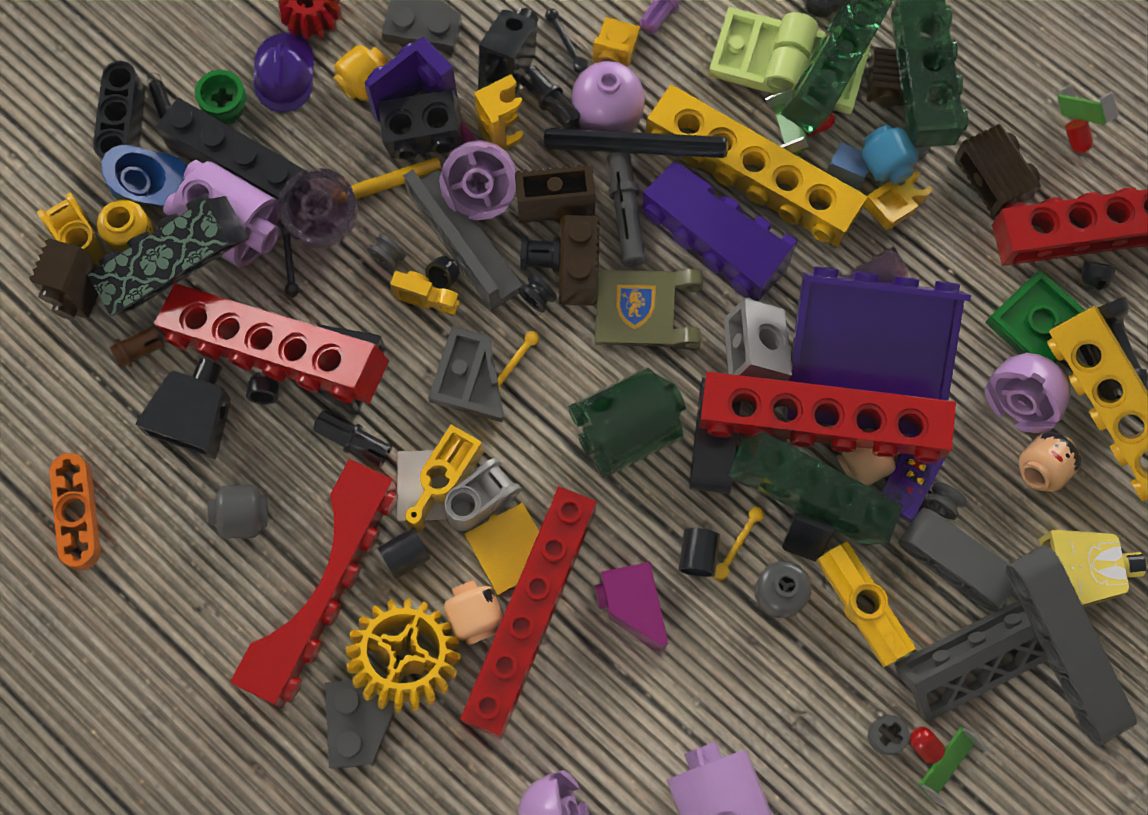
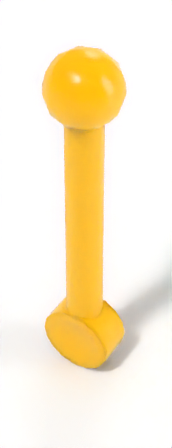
M528 331L525 334V342L497 377L499 392L501 391V384L527 350L539 342L540 336L536 331Z
M755 506L749 510L747 523L722 563L716 565L714 576L716 579L724 580L728 577L731 562L756 522H760L764 518V511L761 507Z

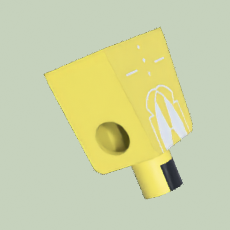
M1051 530L1039 538L1040 546H1049L1059 557L1083 608L1112 600L1128 593L1129 584L1127 578L1143 577L1146 573V562L1141 552L1122 554L1119 538L1115 534Z

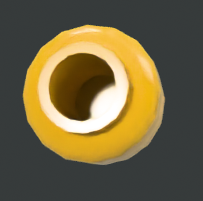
M356 45L334 64L336 75L333 77V80L350 100L353 101L357 98L361 101H367L369 99L364 82L375 68L385 66L389 62L376 47L369 50L363 45Z
M120 199L110 202L103 207L96 223L98 234L113 252L120 251L122 253L129 248L127 242L130 239L145 232L149 234L154 232L152 221L139 204L131 200Z

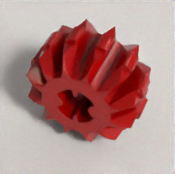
M279 0V17L281 23L288 27L293 37L302 33L303 38L308 42L313 34H317L323 40L324 30L335 32V21L341 20L340 0Z

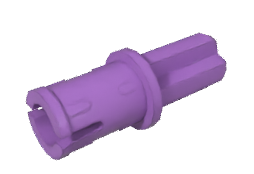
M653 0L639 22L640 28L648 34H655L667 16L677 12L680 0Z

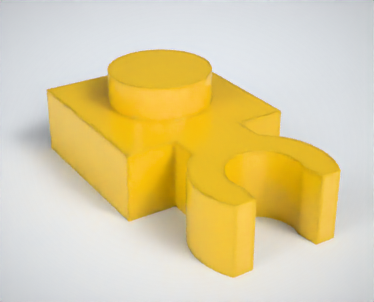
M914 172L901 186L899 184L894 185L892 181H889L867 195L864 207L886 231L912 216L917 210L918 204L924 203L932 192L933 188L931 186L926 187L924 190H918L913 186L919 177L918 172Z
M395 270L390 282L394 299L430 310L432 307L450 316H455L460 304V301L457 300L459 294L448 289L433 287L432 282H429V279L420 273L408 271L405 274Z

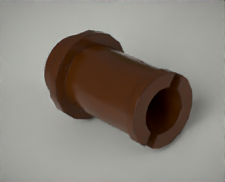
M153 325L121 342L118 338L115 340L116 344L110 346L120 368L126 365L130 368L133 366L131 362L164 348Z

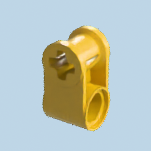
M71 192L65 195V200L46 211L43 209L37 211L38 216L55 240L74 246L87 241L81 248L87 252V255H89V258L92 259L91 261L96 266L99 264L98 260L105 255L104 245L90 225L89 218Z

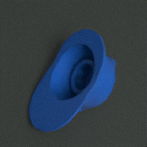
M120 145L111 148L105 153L101 162V173L106 182V187L109 188L116 200H131L141 207L148 204L164 207L167 198L171 194L177 193L180 185L185 180L184 173L188 165L179 158L169 154L146 150L136 146Z

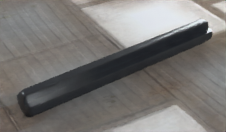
M559 128L545 129L543 140L544 147L547 149L710 158L727 157L729 147L728 138L720 136Z

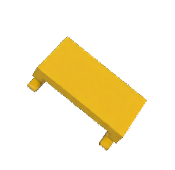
M512 74L474 92L478 130L485 141L495 143L503 150L518 144L524 137L523 130L516 131L511 136L506 135V126H511L519 119L516 111L522 105V98H515L517 82Z

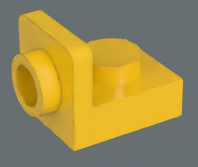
M605 17L599 37H595L593 42L592 61L597 63L604 61L619 62L629 68L640 35L641 26Z

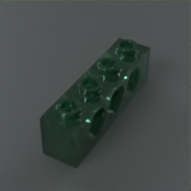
M894 0L843 1L782 108L780 115L810 134L829 118Z
M896 0L890 14L908 136L915 148L954 146L962 132L968 127V111L966 107L961 105L960 96L963 90V78L961 73H956L955 61L957 59L958 47L956 40L951 39L950 34L952 24L951 6H946L945 0ZM921 33L927 34L930 37H925ZM925 66L931 67L936 71H930ZM930 100L937 101L942 106H936L932 104Z
M765 432L742 440L729 472V476L802 514L834 525L835 531L864 546L889 543L903 507L897 501Z

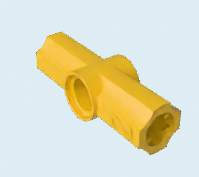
M848 541L838 545L816 560L843 603L846 617L850 622L857 625L883 668L916 649L889 607L886 592L881 586L873 582ZM858 595L868 596L873 601L874 612L872 614L864 613L858 608L856 604Z

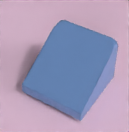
M841 142L826 173L860 190L869 172V168L861 156V150Z

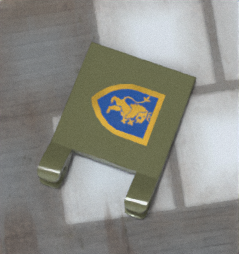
M685 269L676 272L599 270L595 345L662 346L685 350H698L700 348L701 331L699 328L684 327L674 329L675 289L687 292H700L703 288V273L700 269Z

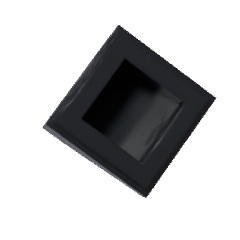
M798 512L789 524L782 549L816 562L818 558L823 556L835 527Z

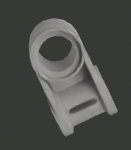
M496 457L483 463L471 476L451 489L446 495L444 501L446 519L454 529L469 531L475 528L495 511L504 508L512 502L522 491L519 484H513L500 469L501 462ZM462 501L469 502L474 506L473 512L467 516L456 515L452 509L457 503Z

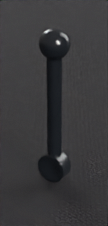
M553 8L548 9L545 13V19L555 27L574 61V71L580 74L588 68V62L585 58L578 55L558 20V11Z
M289 222L281 223L287 273V284L284 291L287 296L295 297L299 294L300 288L295 283L291 228Z

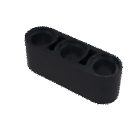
M114 61L108 64L101 76L93 139V149L101 162L105 153L113 147L120 145L140 147L146 95L145 88L133 66L125 61ZM128 83L124 87H120L122 84ZM120 116H125L123 119L115 121Z
M702 377L689 489L730 494L737 433L732 432L731 437H717L709 435L707 433L708 429L700 428L706 379ZM741 401L736 402L732 406L733 411L738 416L740 414Z

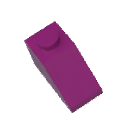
M646 562L602 571L601 584L594 585L599 609L607 608L609 620L655 650H665L668 646V639L651 563Z

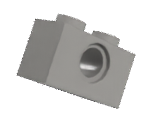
M744 298L724 318L728 374L787 381L792 376L793 366L789 353V330L786 326L785 309Z

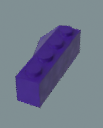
M673 161L644 191L642 209L645 216L657 226L663 225L672 233L674 240L684 249L691 248L696 252L710 271L714 273L720 272L730 280L733 289L738 294L759 302L787 271L798 241L788 234L781 239L769 231L772 228L771 223L760 216L754 221L744 215L740 203L729 196L722 197L721 199L714 196L715 191L712 185Z

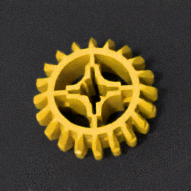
M409 598L405 599L403 608H397L394 600L390 599L387 603V612H383L380 607L375 605L372 608L374 620L361 616L359 626L362 630H351L350 640L354 644L346 646V656L352 659L346 664L347 672L356 674L352 679L354 688L365 687L363 698L366 701L373 699L377 694L379 695L378 708L384 709L388 701L391 700L394 701V710L397 713L402 711L403 702H410L411 709L416 712L419 710V698H423L426 703L432 705L435 703L434 691L446 694L448 684L445 680H455L457 670L453 666L460 663V654L453 650L458 648L459 639L455 636H449L452 632L451 622L440 624L442 619L440 610L427 615L428 604L425 601L419 605L418 610L412 609V601ZM405 628L402 633L396 636L384 634L393 629ZM420 632L432 641L436 648L438 659L430 657L429 651L419 646L418 636ZM410 642V655H406L403 660H400L396 668V655H401ZM369 651L377 653L378 659L388 664L386 679L381 677L371 666L368 659ZM425 673H428L417 681L400 683L405 675L419 674L423 676Z

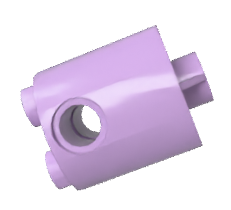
M198 160L192 161L185 170V180L180 185L177 193H173L167 198L163 212L168 216L175 213L180 216L188 210L185 205L201 195L207 194L209 198L226 196L249 239L221 257L236 266L244 267L252 263L260 254L268 253L275 245L280 233V229L277 227L281 210L279 201L213 162L201 163Z
M716 742L684 754L690 770L666 780L679 815H772L747 749L722 757Z

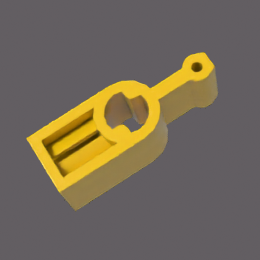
M450 424L421 470L420 483L424 492L415 506L410 507L406 511L405 520L409 528L413 527L417 533L423 530L426 524L425 518L434 504H445L446 495L450 490L469 477L484 453L481 441ZM438 475L446 476L448 484L443 488L435 489L432 479Z

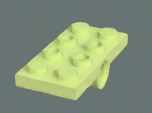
M728 7L708 76L772 94L790 88L797 101L851 115L871 44L819 31L816 20L803 13H788L783 16L781 21Z

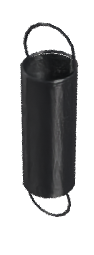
M162 79L153 80L148 83L158 115L162 119L171 107Z

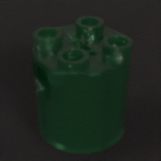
M647 367L567 406L574 424L577 428L581 426L583 432L577 434L580 445L587 456L595 454L593 461L602 478H606L683 439L684 434L679 416L681 412L686 410L682 395L673 382L657 375Z

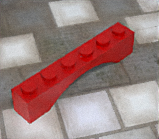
M351 459L348 460L330 493L334 514V538L329 562L319 585L307 603L287 623L270 635L249 645L229 683L281 709L286 701L291 703L295 699L302 685V679L299 676L305 664H312L321 649L322 641L318 640L325 626H332L337 619L342 606L338 601L345 588L351 589L355 584L361 570L358 563L364 551L369 553L379 537L380 530L376 529L383 515L389 516L397 503L398 494L395 493L397 488L393 479Z

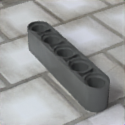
M1041 545L1006 566V573L1087 737L1097 746H1102L1137 724L1135 713L1056 553L1049 546Z

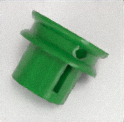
M220 69L210 71L200 78L194 92L199 108L203 112L224 124L234 123L242 116L247 98L243 83L236 74ZM224 100H230V101L226 102L225 107H222V108L219 107V106H222V105L224 104Z

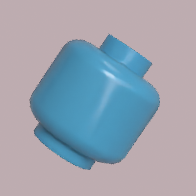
M885 125L874 130L864 139L865 145L861 151V156L876 181H892L896 185L913 175L912 168L917 163L919 155L904 129Z

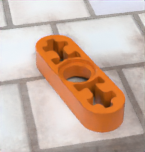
M65 453L58 456L52 462L49 470L57 553L60 560L72 569L87 570L96 564L101 552L92 470L90 465L79 455ZM69 465H73L80 470L73 474V486L79 491L83 490V492L71 491L70 481L62 476V474L69 471ZM74 501L83 502L85 505L83 517L75 522L67 521L65 518L66 507ZM68 530L78 531L80 542L88 547V550L81 553V559L79 560L70 554V551L77 549V538L72 533H67Z

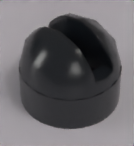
M443 255L435 258L427 265L425 273L429 282H432L434 287L448 289L457 281L460 269L454 259H449Z
M1084 261L1082 281L1089 289H1105L1114 278L1116 266Z
M260 372L250 377L246 389V398L249 401L261 405L277 402L279 394V383L277 380L267 375L265 377L261 376Z

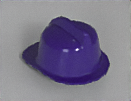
M290 33L276 34L264 40L257 49L253 80L255 95L260 103L271 111L281 113L294 111L304 105L311 95L314 55L312 47L304 38L299 35L293 37Z

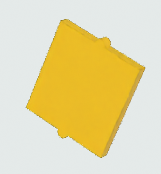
M523 502L498 516L496 514L490 515L489 521L464 533L498 596L517 585L539 533Z

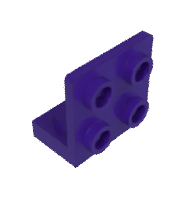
M424 36L415 43L405 45L393 60L385 66L375 68L364 82L373 117L378 122H380L379 101L414 96L421 90L423 94L449 89H453L458 100L453 66Z

